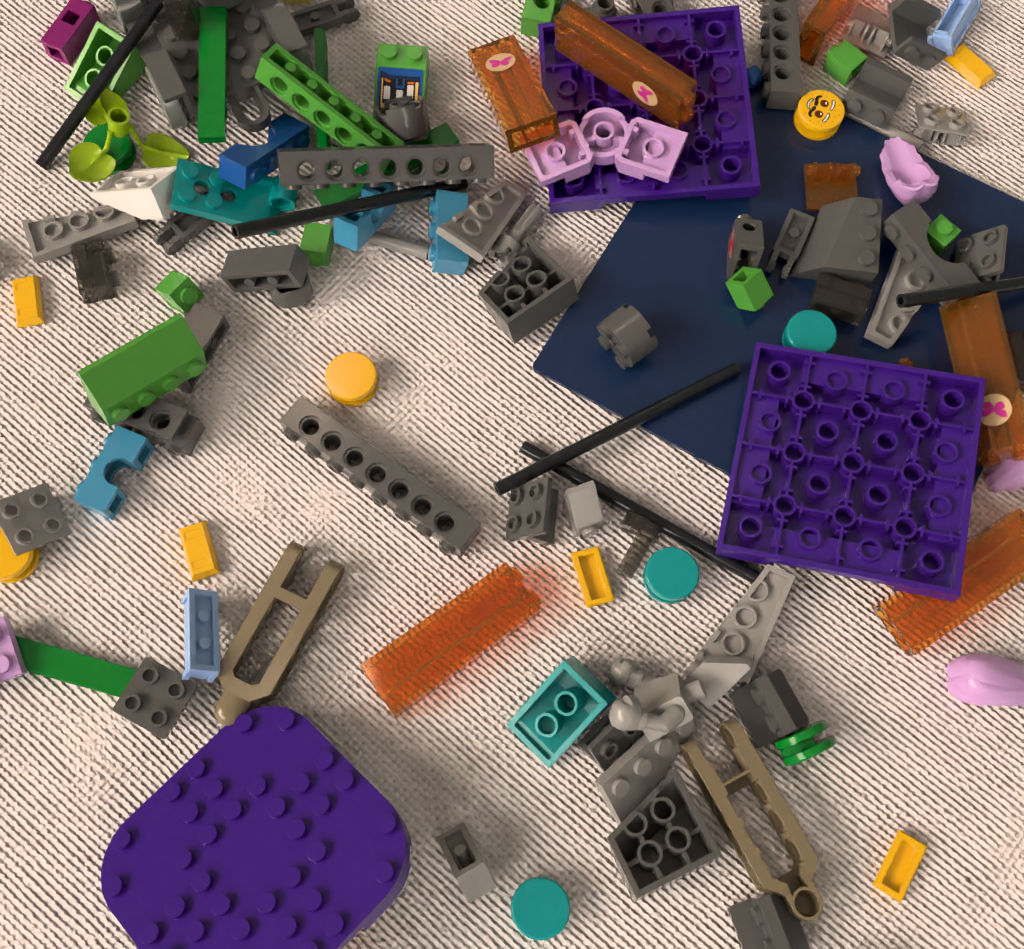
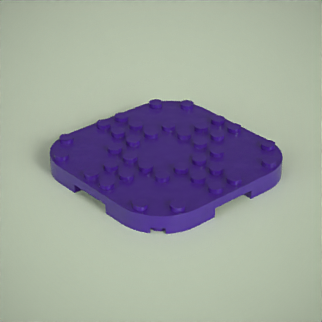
M266 706L247 711L236 718L234 725L223 727L119 827L113 835L104 855L101 868V887L108 908L139 949H343L362 928L367 931L400 894L411 867L409 859L410 846L412 844L408 828L394 807L303 715L285 707Z

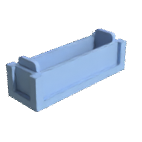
M952 0L934 32L928 36L927 43L946 52L947 56H953L980 10L981 0Z
M189 588L181 599V605H184L185 671L182 674V680H189L190 678L206 679V682L212 683L221 672L218 592Z

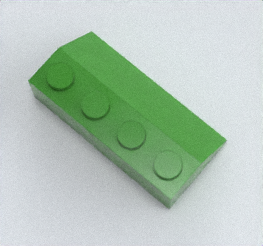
M178 313L82 368L77 373L91 405L110 427L117 422L124 421L130 414L140 408L149 406L155 399L165 393L174 391L180 384L190 378L197 377L208 367L204 351L184 317Z

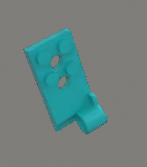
M178 158L169 209L233 225L279 215V211L288 212L294 210L298 190H287L286 186H281L279 175L274 177L265 176L258 183L244 190L219 177V168ZM202 186L208 191V194H198L194 187ZM221 194H231L234 198V201H225L221 197ZM277 231L268 232L266 234L275 236Z

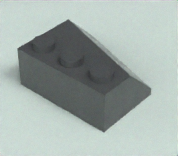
M852 197L823 205L790 277L869 286L879 271L882 200Z
M529 236L523 241L524 246L518 253L513 252L508 258L509 263L502 271H497L478 293L498 327L514 344L579 300L574 278Z
M676 767L607 837L618 871L634 903L717 861L722 856Z

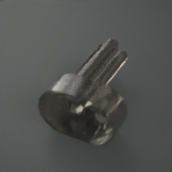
M627 512L620 526L634 535L635 538L620 563L617 572L621 573L624 577L627 576L632 579L650 544H656L662 529L635 513Z

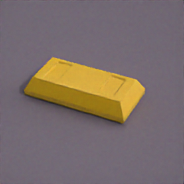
M960 44L957 47L953 56L945 58L952 67L977 89H980L996 76L995 72L964 44Z
M39 275L12 280L17 328L44 324L45 319Z
M204 520L179 528L178 531L192 582L221 573L207 521Z
M596 546L571 553L586 607L590 608L615 601L599 547Z
M899 829L872 886L901 903L928 846Z

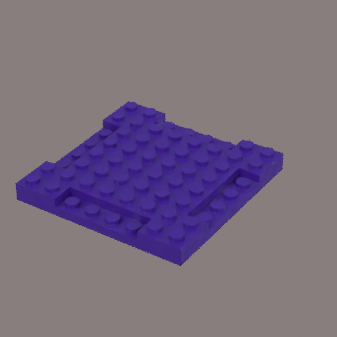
M739 5L538 24L545 129L566 120L575 121L577 125H580L582 118L589 111L607 107L621 112L628 124L631 119L640 117L688 133L686 143L669 183L648 176L641 180L620 173L614 163L610 165L594 164L591 172L567 183L563 178L548 185L550 213L602 209V204L695 196H705L706 201L758 196L760 177ZM639 81L646 84L655 93L658 101L657 105L650 106L641 101L633 90V83ZM602 135V136H599V137H601V138H606V137H608V136Z
M756 342L715 555L765 565L770 564L772 566L774 563L889 585L893 586V590L955 602L961 594L986 379Z

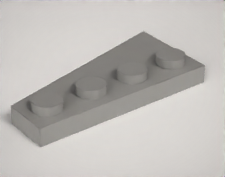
M505 180L487 192L482 199L471 203L469 208L463 212H458L447 223L441 224L435 233L481 263L527 194L508 180Z
M109 205L95 207L93 212L84 213L81 210L72 211L70 216L56 218L55 215L43 216L42 221L21 220L32 256L37 264L139 227L135 216Z
M898 250L895 251L864 338L886 349L895 343L914 313L921 307V305L899 308L896 304L897 295L929 290L918 278L908 262L903 259Z
M768 564L693 659L697 658L701 662L706 656L750 657L754 661L752 668L739 680L749 684L796 576Z
M694 718L652 742H649L644 734L594 781L617 825H620L655 788L680 753V745L687 742L697 729Z

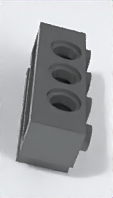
M87 397L83 405L90 412L89 416L95 421L105 424L106 422L94 409ZM160 398L155 399L149 406L140 408L130 414L124 421L117 422L114 425L115 428L118 425L148 438L152 445L155 442L164 445L163 448L166 451L179 456L180 452L190 456L206 428L201 420L189 414L188 410Z

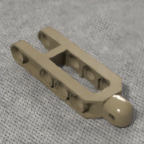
M295 541L290 542L220 661L221 672L218 675L224 692L214 709L215 717L224 727L234 725L236 718L252 710L253 706L276 699L341 582L345 572L344 565L331 559L324 567L308 598L304 599L288 591V588L296 576L295 570L303 557L304 551L307 552V547ZM282 601L300 610L260 683L250 685L238 679L235 675L247 655L250 656L252 653L251 647L261 629L265 630L267 626L266 621L276 603L280 604Z
M733 717L719 724L720 734L742 771L741 774L722 783L711 761H706L700 748L695 743V738L681 744L680 749L686 764L756 889L782 897L790 913L799 920L810 921L819 917L823 910V900L812 881L818 856L740 723ZM747 785H750L793 860L791 871L779 878L771 876L760 856L762 854L760 848L755 847L743 826L746 823L743 818L739 819L727 796Z

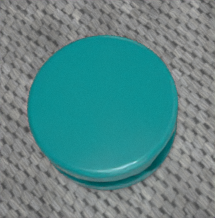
M803 310L796 313L789 320L782 334V345L829 353L837 339L836 327L833 321L822 312Z
M666 547L656 551L649 558L643 572V582L647 592L655 600L665 604H676L687 599L699 581V568L695 559L685 550L676 547Z
M534 877L524 881L516 889L511 900L510 909L513 922L517 929L530 939L541 941L551 939L565 928L569 920L570 902L561 885L552 879Z

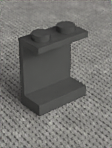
M894 0L887 6L894 55L926 71L947 57L946 52L927 43L926 28L941 18V10L924 0Z
M868 57L853 86L849 87L842 101L845 112L885 130L913 78Z

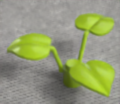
M105 88L85 116L87 121L93 126L108 124L105 146L101 150L95 143L83 142L73 147L68 158L69 175L83 182H99L110 177L116 167L115 159L106 154L109 151L112 137L122 138L129 132L133 135L138 146L144 149L142 160L149 168L176 166L178 158L188 160L190 154L178 141L161 133L147 135L145 144L142 143L135 131V126L130 125V114L126 102L118 94Z

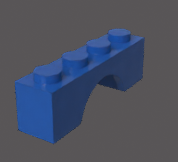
M283 113L270 122L268 143L256 146L236 143L220 153L219 177L244 190L248 189L278 168L277 149L308 148L310 143V125Z

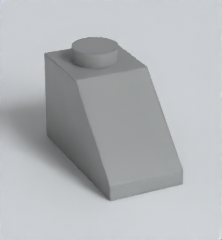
M592 480L566 489L562 508L574 538L581 535L583 538H588L599 532L598 529L602 526L603 516L594 481Z
M706 656L701 662L696 658L684 670L687 676L683 682L687 685L698 679L701 680L707 696L699 700L709 709L752 668L754 661L750 657Z
M464 822L436 837L468 903L497 887Z

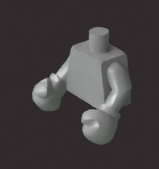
M616 659L608 673L610 683L614 687L625 686L634 689V695H625L622 699L616 700L611 706L609 720L616 729L622 731L643 730L649 742H652L690 722L694 718L692 702L707 696L700 679L685 685L678 673L656 678L644 674V670L638 669L639 665L631 659Z

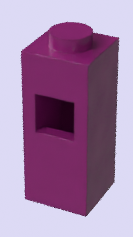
M70 0L40 40L50 58L71 66L84 48L96 22H101L95 6L86 0Z

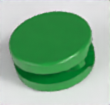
M102 124L90 130L83 142L95 143L102 150L107 139L108 124ZM129 133L122 138L112 137L109 151L106 153L112 156L116 162L112 175L117 174L119 171L128 170L136 159V148Z
M826 720L809 724L774 742L777 750H781L785 766L805 761L836 745L837 741L834 735L817 741L813 737L829 728Z

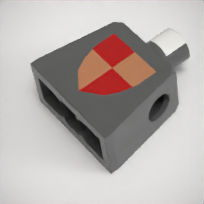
M749 214L739 215L734 221L728 240L726 279H730L743 266L758 268L763 254L762 221L753 219ZM741 249L747 252L745 258H741Z

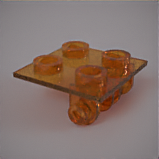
M817 162L804 164L807 210L820 211L823 205L858 197L856 176L860 175V165H856V163L840 165V162H836L835 165L832 162L827 164H818Z

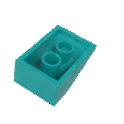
M572 656L561 662L506 725L548 768H551L599 719L617 697L575 656Z

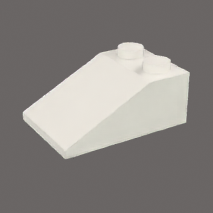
M176 166L119 171L89 194L92 199L142 220L155 219L156 222L168 219L170 213L174 211L169 209Z

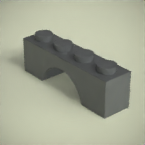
M915 199L894 212L881 224V229L886 237L890 239L901 253L903 259L908 262L918 278L929 290L980 282L965 262L951 263L941 259L934 253L927 239V228L931 219ZM958 300L939 303L946 310Z

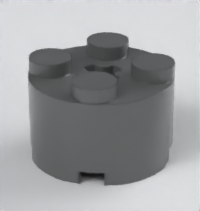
M412 96L394 98L385 101L384 108L379 109L378 105L374 107L376 121L402 141L413 139V141L425 140L428 138L427 132L431 130L423 96H418L419 100L413 101Z
M624 303L598 323L597 330L600 336L597 339L607 351L610 348L617 355L615 356L616 362L623 370L633 367L659 345L656 335L652 338L650 337L647 330L651 327L646 319L633 306L630 305L627 308V303Z

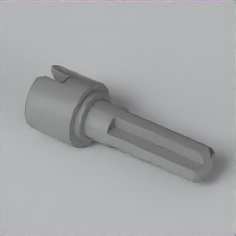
M532 203L509 233L501 234L488 251V256L493 257L498 253L499 257L496 259L498 266L505 268L509 263L508 258L512 253H518L521 249L520 243L542 216V207Z

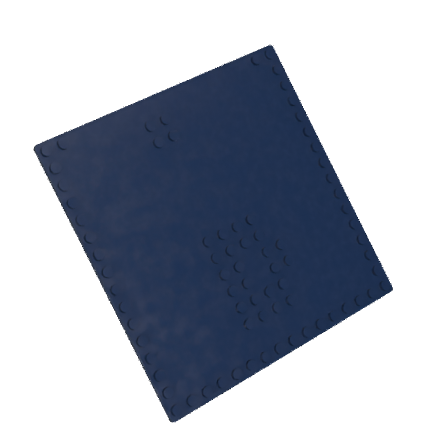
M762 78L757 87L749 88L760 177L758 196L708 201L705 200V196L635 201L578 292L579 300L569 306L533 363L534 372L622 419L736 363L741 371L739 376L638 426L642 430L730 476L756 342L783 346V331L789 320L796 313L803 310H816L827 315L833 321L837 331V339L829 352L830 354L985 378L984 396L1001 394L1008 398L1013 406L1024 382V289L960 299L946 310L939 302L921 305L895 343L886 349L864 338L893 256L897 250L882 229L880 235L879 271L869 286L790 277L796 263H793L787 278L784 279L781 278V271L784 265H786L787 260L780 257L777 258V263L771 273L765 271L772 256L770 253L790 208L815 217V222L823 205L852 197L882 200V224L894 212L905 205L901 204L892 193L882 171L879 155L884 148V141L890 138L844 117L838 131L831 138L821 141L808 139L801 135L794 125L793 118L796 110L765 108V97L761 95L765 79ZM917 151L923 161L930 166L936 175L940 176L937 191L933 194L932 198L919 204L931 219L929 225L942 214L961 230L960 234L940 258L954 263L956 241L959 238L1004 224L1008 227L1004 272L1000 274L999 279L1024 276V202ZM742 214H749L753 219L762 221L764 251L758 269H762L773 293V296L765 305L756 312L737 308L726 286V282L729 280L726 279L728 240L735 219ZM741 249V258H745L747 252ZM624 303H627V308L630 305L633 306L646 319L651 327L647 331L651 338L656 335L659 345L633 367L623 370L616 362L615 356L617 355L610 348L607 351L599 343L597 338L600 336V333L597 330L599 322ZM981 423L973 490L1004 423L998 426H988Z

